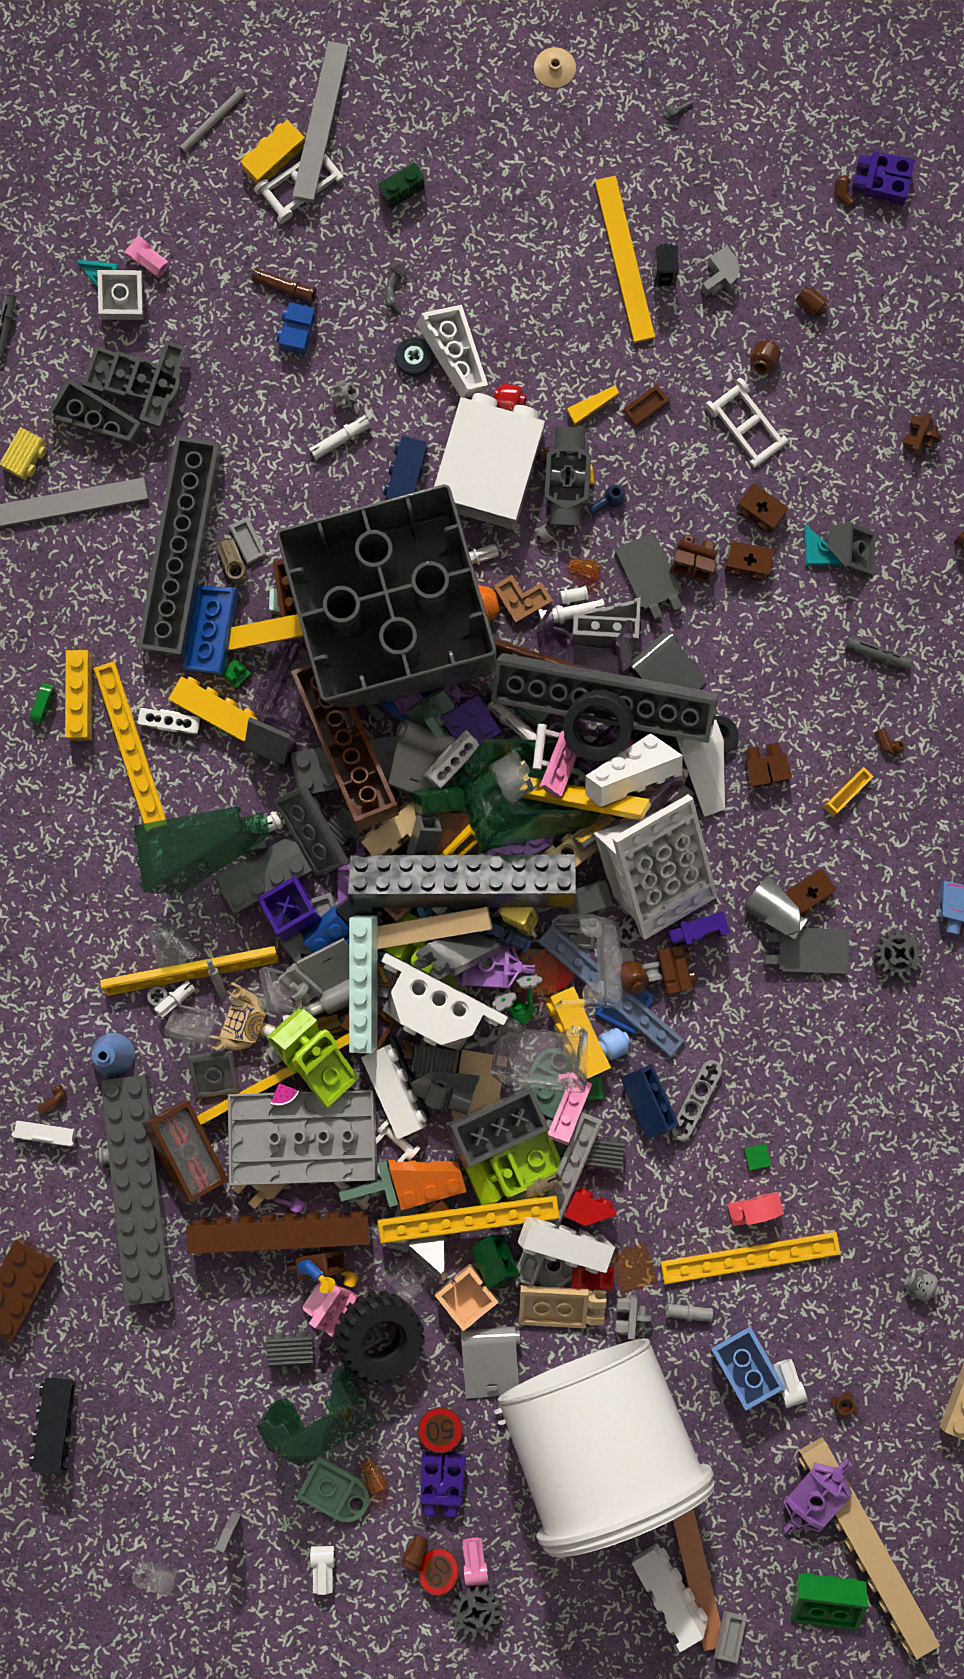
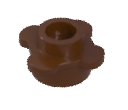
M848 1391L844 1392L842 1396H834L831 1400L832 1405L836 1407V1415L839 1418H844L845 1415L857 1412L858 1407L852 1400L853 1395Z

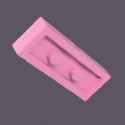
M561 731L540 784L542 789L555 798L562 797L577 755L570 750L564 739V731Z
M571 1076L547 1138L569 1145L592 1083Z

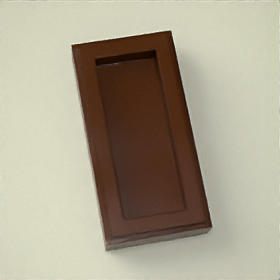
M656 384L625 407L623 413L636 428L670 403V400Z

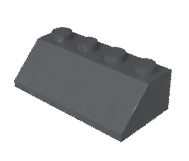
M290 835L268 847V849L216 876V879L233 913L238 915L258 904V897L293 876H297L301 880L314 872L293 835Z

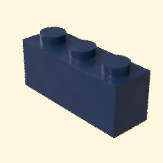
M402 436L401 442L396 443L394 454L397 455L395 463L391 462L389 475H392L390 483L385 484L383 493L386 496V500L417 491L428 449L426 441Z
M652 1064L620 1077L647 1139L666 1133L679 1126Z

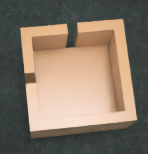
M471 1264L454 1277L455 1282L449 1280L435 1292L436 1298L463 1331L498 1303V1298L493 1291L487 1289L486 1284L481 1285L483 1279Z

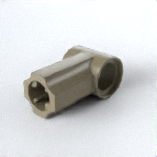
M234 539L220 542L216 547L229 580L235 585H242L246 582L248 573ZM241 569L242 572L239 576H232L234 570Z

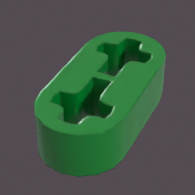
M46 683L41 685L30 714V722L38 725L44 723L55 693L54 686Z

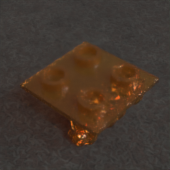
M516 948V955L522 964L535 965V974L542 978V982L532 988V993L556 995L559 960L545 949L528 948L525 955L522 953V950ZM515 980L513 992L527 993V989L521 988Z

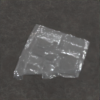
M169 921L146 928L159 968L174 966L202 956L201 952Z
M415 1257L409 1260L397 1261L398 1264L386 1270L384 1265L377 1268L407 1303H410L437 1278L435 1274Z

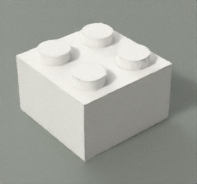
M97 270L98 314L100 320H143L142 272L135 270Z

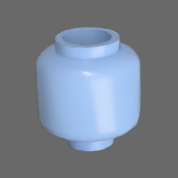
M613 1028L598 1036V1041L607 1060L612 1061L627 1054L630 1038L626 1032Z

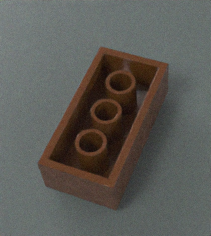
M22 1238L14 1241L0 1267V1337L10 1343L17 1339L59 1261V1258Z

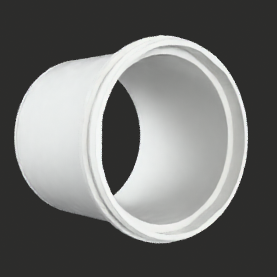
M649 1339L633 1340L588 1354L541 1373L511 1388L498 1398L543 1526L537 1533V1540L543 1546L544 1551L552 1557L584 1554L644 1534L695 1508L714 1491L715 1482L712 1479L714 1474L712 1468L708 1464H700Z

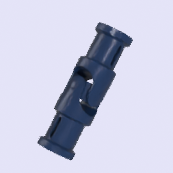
M490 916L492 929L482 931V934L486 936L491 935L494 940L506 946H514L522 950V953L526 955L534 936H526L518 932L517 928L504 922L498 921L497 924L496 919ZM506 927H508L509 935L507 939L501 940L502 936L505 934Z

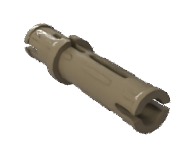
M555 1172L544 1179L539 1178L534 1181V1184L528 1186L527 1190L509 1198L505 1197L502 1199V1202L530 1199L538 1196L543 1197L548 1194V1191L563 1185V1180L557 1181L562 1177L558 1172Z

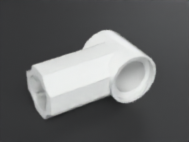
M792 1359L773 1364L775 1371L785 1386V1389L780 1391L784 1398L783 1403L785 1407L789 1408L807 1402L808 1399L804 1387L799 1382Z
M311 1546L313 1593L318 1595H326L333 1592L334 1546Z

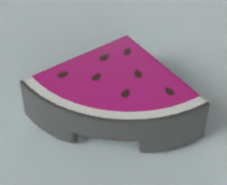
M279 1083L270 1105L283 1106L289 1104L298 1096L300 1091Z

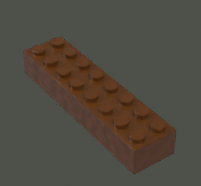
M311 664L291 671L296 688L357 831L398 816L397 803L355 707H339L325 703L320 697Z
M365 1209L352 1210L350 1214H343L342 1210L329 1211L328 1215L322 1216L320 1212H307L302 1217H298V1213H285L282 1218H276V1214H264L260 1219H254V1215H242L237 1220H231V1216H221L215 1219V1221H209V1217L195 1218V1220H192V1223L186 1226L187 1254L369 1245L371 1242L370 1213H365Z

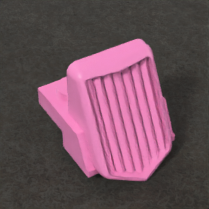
M319 1281L303 1305V1310L312 1316L309 1322L311 1326L325 1331L331 1337L337 1336L334 1332L335 1325L340 1324L339 1315L341 1312L345 1313L347 1311L346 1306L350 1302L354 1304L358 1296L336 1284L332 1293L328 1291V1294H324L319 1291L321 1285Z

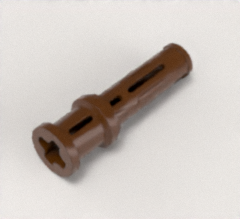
M258 268L254 269L256 274H252L253 282L284 292L291 299L302 300L309 306L313 304L317 294L316 287H308L300 284L298 280L289 281Z

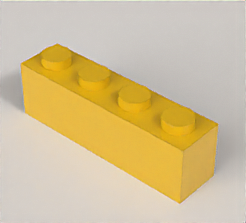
M66 650L65 738L70 741H92V654L88 650Z
M181 676L168 699L175 705L245 743L248 720L250 717L258 720L255 718L257 714L247 708L244 711L237 708L238 703L229 698L225 700L219 698V693L210 687H207L206 690L199 686L200 682L192 677L185 679Z
M574 986L545 1000L546 1012L550 1017L552 1016L555 1022L554 1028L557 1035L562 1037L565 1044L563 1046L564 1051L573 1061L575 1075L578 1078L580 1077L581 1080H586L610 1069L609 1062Z

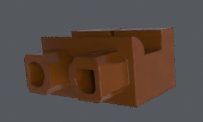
M685 534L675 550L669 572L687 578L691 572V579L709 584L715 570L714 563L718 552L715 550V543L706 540L700 546L694 544V536Z
M778 742L766 745L768 753L766 757L761 758L759 747L746 750L747 761L744 764L747 771L749 789L792 779L786 752L782 753Z

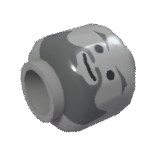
M922 1268L911 1270L904 1282L907 1293L923 1302L928 1301L931 1297L935 1298L940 1289V1286L937 1285V1277Z

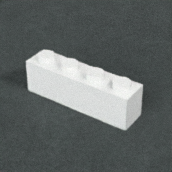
M390 1044L361 1057L396 1138L400 1139L427 1126L425 1123L426 1116L423 1110L418 1108L416 1103L417 1096H415L414 1090L410 1089L407 1083V1073L399 1065V1055L395 1048H392Z

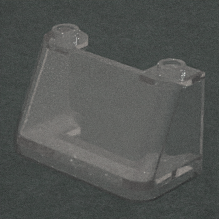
M507 1020V1023L505 1022L504 1025L499 1023L490 1074L498 1082L507 1086L584 1093L587 1085L588 1032L584 1027L572 1025L571 1028L566 1029V1032L525 1029L516 1020Z

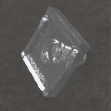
M263 967L259 970L264 995L257 999L259 1007L289 1016L298 1008L303 1009L301 1001H295L291 997V992L278 981V977L285 972Z
M184 1005L176 1006L165 1026L164 1036L182 1039V1047L186 1050H193L196 1043L208 1045L210 1036H212L218 1022L219 1013Z

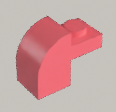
M778 1192L763 1194L752 1199L728 1204L733 1226L756 1224L784 1214Z

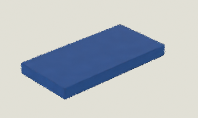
M197 585L182 670L224 675L238 589Z

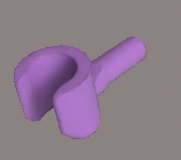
M275 1197L273 1201L287 1206L294 1212H302L306 1206V1203L299 1198H296L293 1203Z

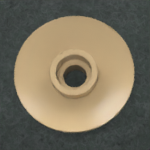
M548 48L542 51L535 60V76L540 83L547 87H564L575 76V60L568 51L562 48ZM557 62L559 66L554 67L552 63Z

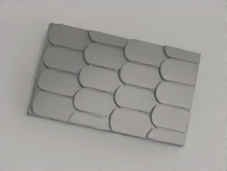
M375 1090L345 1091L328 1108L321 1104L313 1092H299L292 1102L283 1106L270 1105L275 1093L228 1094L229 1185L377 1180Z

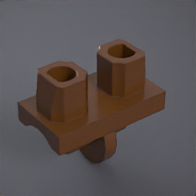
M925 412L924 416H912L909 427L911 430L918 431L917 436L906 434L903 446L905 449L913 451L915 456L922 457L925 445L928 448H932L934 443L941 442L942 436L937 433L939 427H932L931 413Z

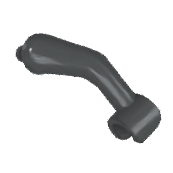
M395 262L391 265L390 270L392 274L385 289V305L387 308L392 306L396 313H400L401 309L395 304V285L399 275H404L407 271L406 268L398 271V266L401 262Z

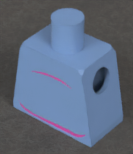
M942 881L939 885L938 917L948 920L946 932L959 935L961 924L964 923V885Z

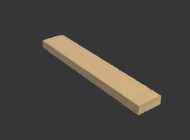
M489 907L379 925L378 949L492 929Z

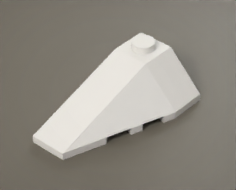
M714 720L713 732L709 743L676 737L704 817L725 810L724 740L717 720Z

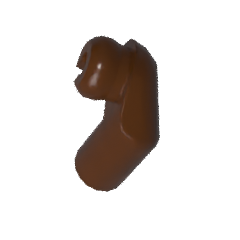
M843 175L839 176L835 181L834 195L845 207L849 208L855 200L847 193L850 179L848 176Z
M886 729L875 732L879 745L884 752L899 755L904 751V743L890 740Z
M62 1085L52 1088L51 1092L54 1096L38 1106V1110L42 1115L57 1108L66 1097V1090L63 1089Z

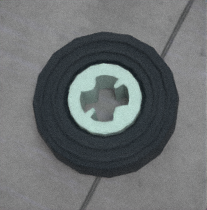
M419 337L404 339L395 351L397 367L408 376H420L426 373L433 363V351L429 344ZM416 352L419 353V354H418V358H419L418 360H416V359H413L412 361L410 360V359H411V358H410V355H409L410 353H412V354H415Z

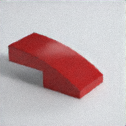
M584 1266L572 1267V1288L613 1290L614 1267H608L606 1273L598 1271V1274L585 1270Z

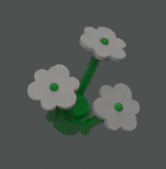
M524 973L516 979V983L521 988L527 989L528 1004L524 1001L516 1002V994L504 988V993L500 992L495 996V1001L492 1003L493 1007L498 1012L507 1009L517 1024L528 1023L532 1019L531 1013L535 1012L532 988L540 984L542 978L538 977L537 974L529 975Z

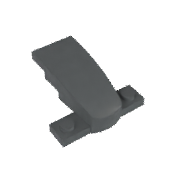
M166 340L157 365L139 356L134 358L116 350L115 353L95 345L82 387L111 397L144 404L139 422L160 429L166 409L176 402L180 394L179 370L187 347Z

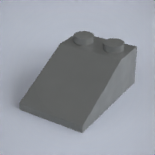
M250 717L244 748L249 751L248 756L257 760L263 757L269 760V765L278 769L281 766L287 767L291 758V752H294L297 745L293 737L288 733Z

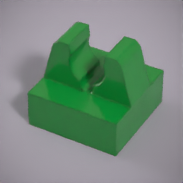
M235 658L225 668L224 675L222 676L237 690L251 676V673Z

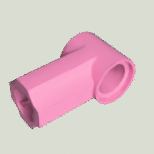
M139 236L134 239L124 252L129 260L133 259L137 262L136 265L143 266L157 278L162 276L169 266V262L152 250V247Z
M476 1537L463 1540L466 1587L489 1584L482 1538Z

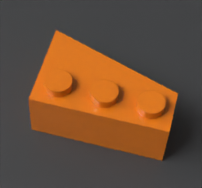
M388 1160L401 1210L466 1192L459 1162H417L416 1160L396 1162L395 1160Z

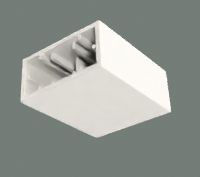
M474 393L471 400L461 397L434 487L446 484L451 488L458 514L515 530L544 434L545 421L538 419L539 412L528 406L515 405L512 412L496 407L498 401L485 394Z

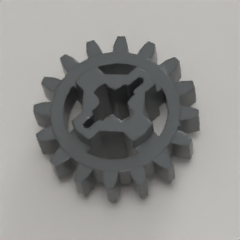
M899 929L894 931V935L890 931L886 932L887 938L880 937L881 944L874 946L879 949V952L873 954V956L879 957L876 965L882 964L881 971L889 970L888 976L890 977L895 972L898 978L903 976V972L906 976L911 975L910 969L914 971L918 969L915 963H922L918 955L923 954V951L917 949L921 943H914L916 936L908 937V931H904L902 935H900ZM901 939L904 941L901 944H896L891 940ZM910 948L912 949V958L910 957V954H909V949H910ZM885 949H886L887 952H888V958H887V959H885V956H884V951H885ZM901 949L902 952L900 954L902 957L896 958L897 953L895 950ZM897 963H901L906 967L899 969L894 968L893 966Z
M478 1585L473 1590L468 1586L466 1587L467 1592L458 1591L460 1598H453V1603L456 1606L451 1607V1612L454 1613L452 1621H458L456 1629L464 1628L465 1636L470 1631L473 1638L476 1637L477 1632H480L483 1637L485 1636L486 1629L490 1632L493 1631L492 1623L498 1624V1619L495 1616L500 1615V1609L496 1608L499 1606V1600H493L495 1597L494 1592L487 1594L486 1586L482 1590H479ZM476 1596H477V1597H481V1598H483V1599H485V1600H484V1601H481V1600L477 1599ZM467 1600L468 1603H467L466 1607H464V1608H462V1610H460L462 1604L464 1603V1601ZM476 1607L479 1610V1614L475 1615L472 1612V1608ZM491 1611L489 1618L484 1622L485 1615Z

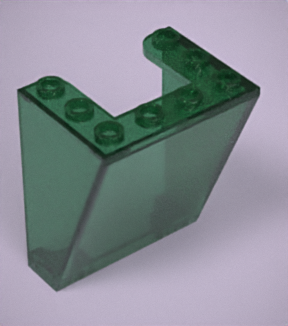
M484 739L455 775L456 785L464 791L465 808L481 851L588 828L601 813L521 798L520 791L529 777L543 779L547 767L543 766L542 769H533L536 740ZM545 740L544 761L550 762L558 740ZM570 775L567 784L574 785Z
M231 807L134 825L133 839L138 850L136 861L141 871L139 882L143 892L164 895H181L269 838L267 813L261 812L255 813V815L240 817L241 807Z
M345 1364L335 1368L332 1373V1384L329 1387L333 1391V1395L324 1402L329 1412L305 1426L290 1400L282 1398L268 1405L256 1428L269 1451L300 1467L379 1423L356 1377L348 1370Z

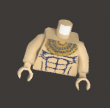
M234 982L231 984L236 987V991L233 993L227 991L233 997V1001L220 1037L210 1036V1038L217 1040L215 1046L209 1045L211 1049L237 1051L250 1048L253 1043L258 1042L260 1035L267 1037L276 1029V1026L265 1023L267 1013L264 1012L265 1006L259 998Z

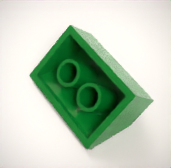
M798 1573L794 1583L791 1622L859 1630L868 1607L866 1581H858L854 1578H836L831 1575L818 1576L812 1573Z

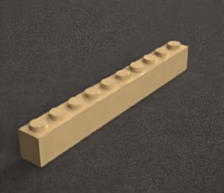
M822 1437L799 1450L802 1457L798 1459L805 1471L808 1469L811 1471L815 1462L835 1468L839 1466ZM847 1481L852 1491L851 1498L836 1513V1517L832 1520L839 1532L842 1530L845 1532L847 1538L844 1541L850 1552L855 1550L859 1557L855 1561L861 1572L866 1571L870 1579L866 1581L873 1593L878 1591L881 1597L878 1602L884 1613L889 1612L893 1619L889 1622L896 1634L901 1632L904 1638L901 1643L907 1654L912 1653L917 1660L938 1648L940 1644Z

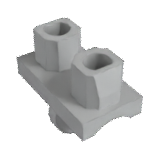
M296 963L288 967L286 972L278 977V981L291 992V997L295 1001L300 1000L304 1005L308 1004L314 997L322 994V989L308 978Z
M629 1295V1298H617L616 1311L628 1312V1321L616 1320L615 1333L627 1335L628 1339H635L636 1321H638V1329H645V1321H652V1316L646 1314V1306H639V1314H636V1295Z

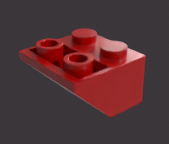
M580 1187L579 1190L574 1188L564 1216L587 1226L615 1216L617 1210L613 1207L612 1201L602 1196L598 1200L593 1197V1192Z

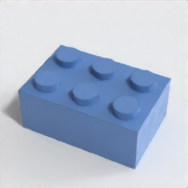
M751 1326L711 1348L745 1410L785 1389Z

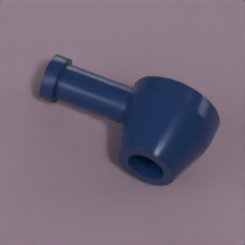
M619 485L609 486L605 490L604 498L587 506L589 512L593 516L607 505L612 507L622 505L626 498L625 491ZM612 491H618L619 495L614 496Z

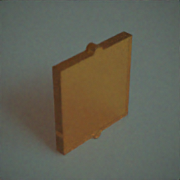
M645 1243L633 1247L626 1246L624 1250L613 1253L611 1259L622 1292L637 1287L641 1289L643 1285L657 1281Z

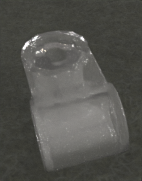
M143 1561L136 1566L132 1575V1581L139 1588L151 1590L161 1595H172L179 1571L174 1567L169 1569L166 1565ZM142 1571L146 1572L145 1578H141Z

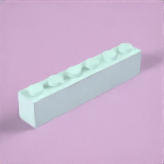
M355 915L349 918V1053H372L377 1049L378 916Z

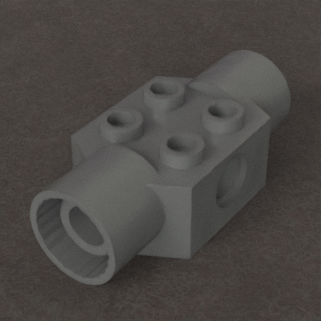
M556 427L555 448L547 452L545 499L551 502L550 525L574 527L581 525L582 504L589 501L591 455L585 451L586 429Z

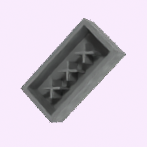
M528 1087L522 1088L445 1124L461 1162L466 1167L480 1163L549 1130L532 1088Z

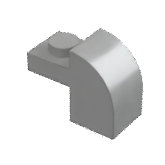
M725 246L709 258L708 266L715 275L702 284L701 291L705 297L709 294H717L722 290L723 286L729 291L735 284L739 272L738 260L730 248Z

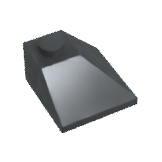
M853 523L829 526L828 548L843 565L868 575H874L876 532Z

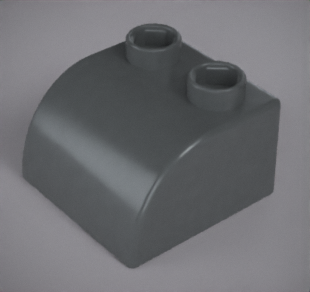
M448 485L435 486L285 527L277 531L278 545L320 697L325 703L339 707L384 703L483 677L495 672L496 646L453 494Z

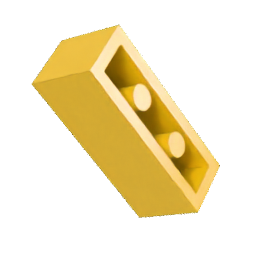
M287 119L283 124H278L274 128L273 133L268 137L262 138L254 150L244 154L240 161L242 170L256 185L264 179L269 180L304 148L305 137Z

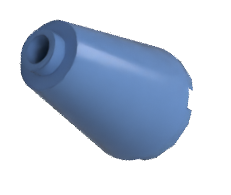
M105 1034L95 1041L91 1049V1062L94 1068L100 1074L107 1077H118L125 1074L134 1063V1046L122 1034Z

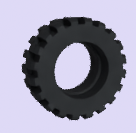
M375 1291L367 1293L368 1296L366 1297L363 1295L356 1297L357 1301L354 1304L350 1302L346 1306L347 1311L345 1313L341 1312L338 1317L340 1324H336L334 1332L337 1334L334 1337V1344L337 1347L336 1352L356 1378L359 1380L363 1379L364 1382L370 1384L374 1381L377 1384H385V1380H389L391 1383L397 1380V1376H405L408 1373L406 1370L410 1366L413 1368L416 1365L417 1361L415 1359L417 1356L420 1357L423 1351L420 1345H424L425 1336L422 1334L424 1327L417 1313L400 1296L394 1293L390 1295L388 1291H380L379 1295ZM381 1321H393L396 1323L395 1337L386 1349L373 1354L362 1351V1341L369 1328Z

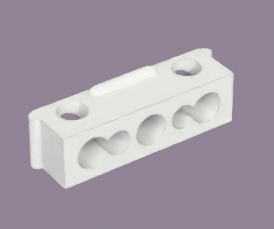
M140 708L137 724L158 730L197 735L200 717L183 715L180 712L163 709L158 711ZM150 715H154L156 719L161 717V721L156 722L153 720L148 722L147 718ZM168 718H173L171 725H166ZM183 721L186 723L191 721L192 725L189 728H185L183 724L178 726V722Z
M467 730L464 731L437 758V761L425 772L424 776L434 786L438 785L442 788L480 747L477 743L478 741Z
M16 1121L15 1131L12 1133V1136L16 1139L66 1147L76 1146V1143H74L76 1130Z

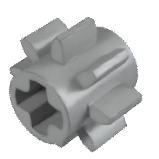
M345 380L337 382V385L332 386L331 399L336 406L342 405L343 408L352 406L353 402H356L357 389L352 382L346 383Z

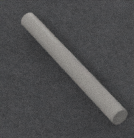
M239 88L180 146V149L184 153L191 149L245 96L244 91Z

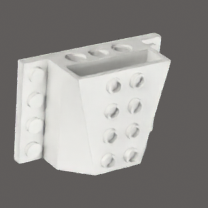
M690 795L684 796L664 809L644 816L642 821L634 819L594 833L612 896L636 920L639 934L644 940L718 897L694 800Z
M385 953L382 962L385 963V969L395 974L398 970L401 971L383 1011L404 1025V1031L414 1036L418 1032L424 1036L423 1040L433 1046L439 1043L440 1045L461 1051L468 1037L473 1035L483 1015H485L483 1019L496 1027L499 1023L504 1025L508 1018L505 1014L440 980H436L427 973L388 953Z

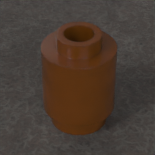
M805 286L796 298V301L799 302L798 305L813 317H816L817 314L822 316L828 308L826 304L828 299L812 287L808 288Z

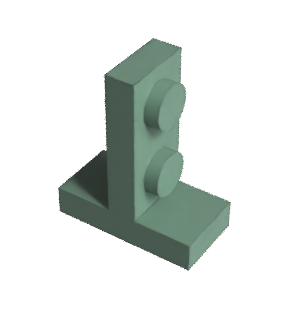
M442 687L407 708L406 713L412 722L422 726L428 725L437 738L444 734L442 727L444 721L441 716L455 708V705Z
M388 1159L380 1160L377 1163L381 1179L341 1190L339 1192L341 1202L345 1200L348 1203L361 1200L360 1196L369 1194V1198L381 1195L382 1190H385L389 1207L398 1205L399 1200Z

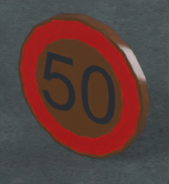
M435 1407L428 1410L418 1424V1435L421 1443L426 1449L434 1453L451 1451L461 1440L463 1430L461 1420L454 1411L446 1407Z
M435 1548L425 1554L422 1567H419L418 1577L420 1585L427 1593L433 1596L448 1594L456 1587L459 1580L460 1567L457 1558L452 1552L444 1548Z

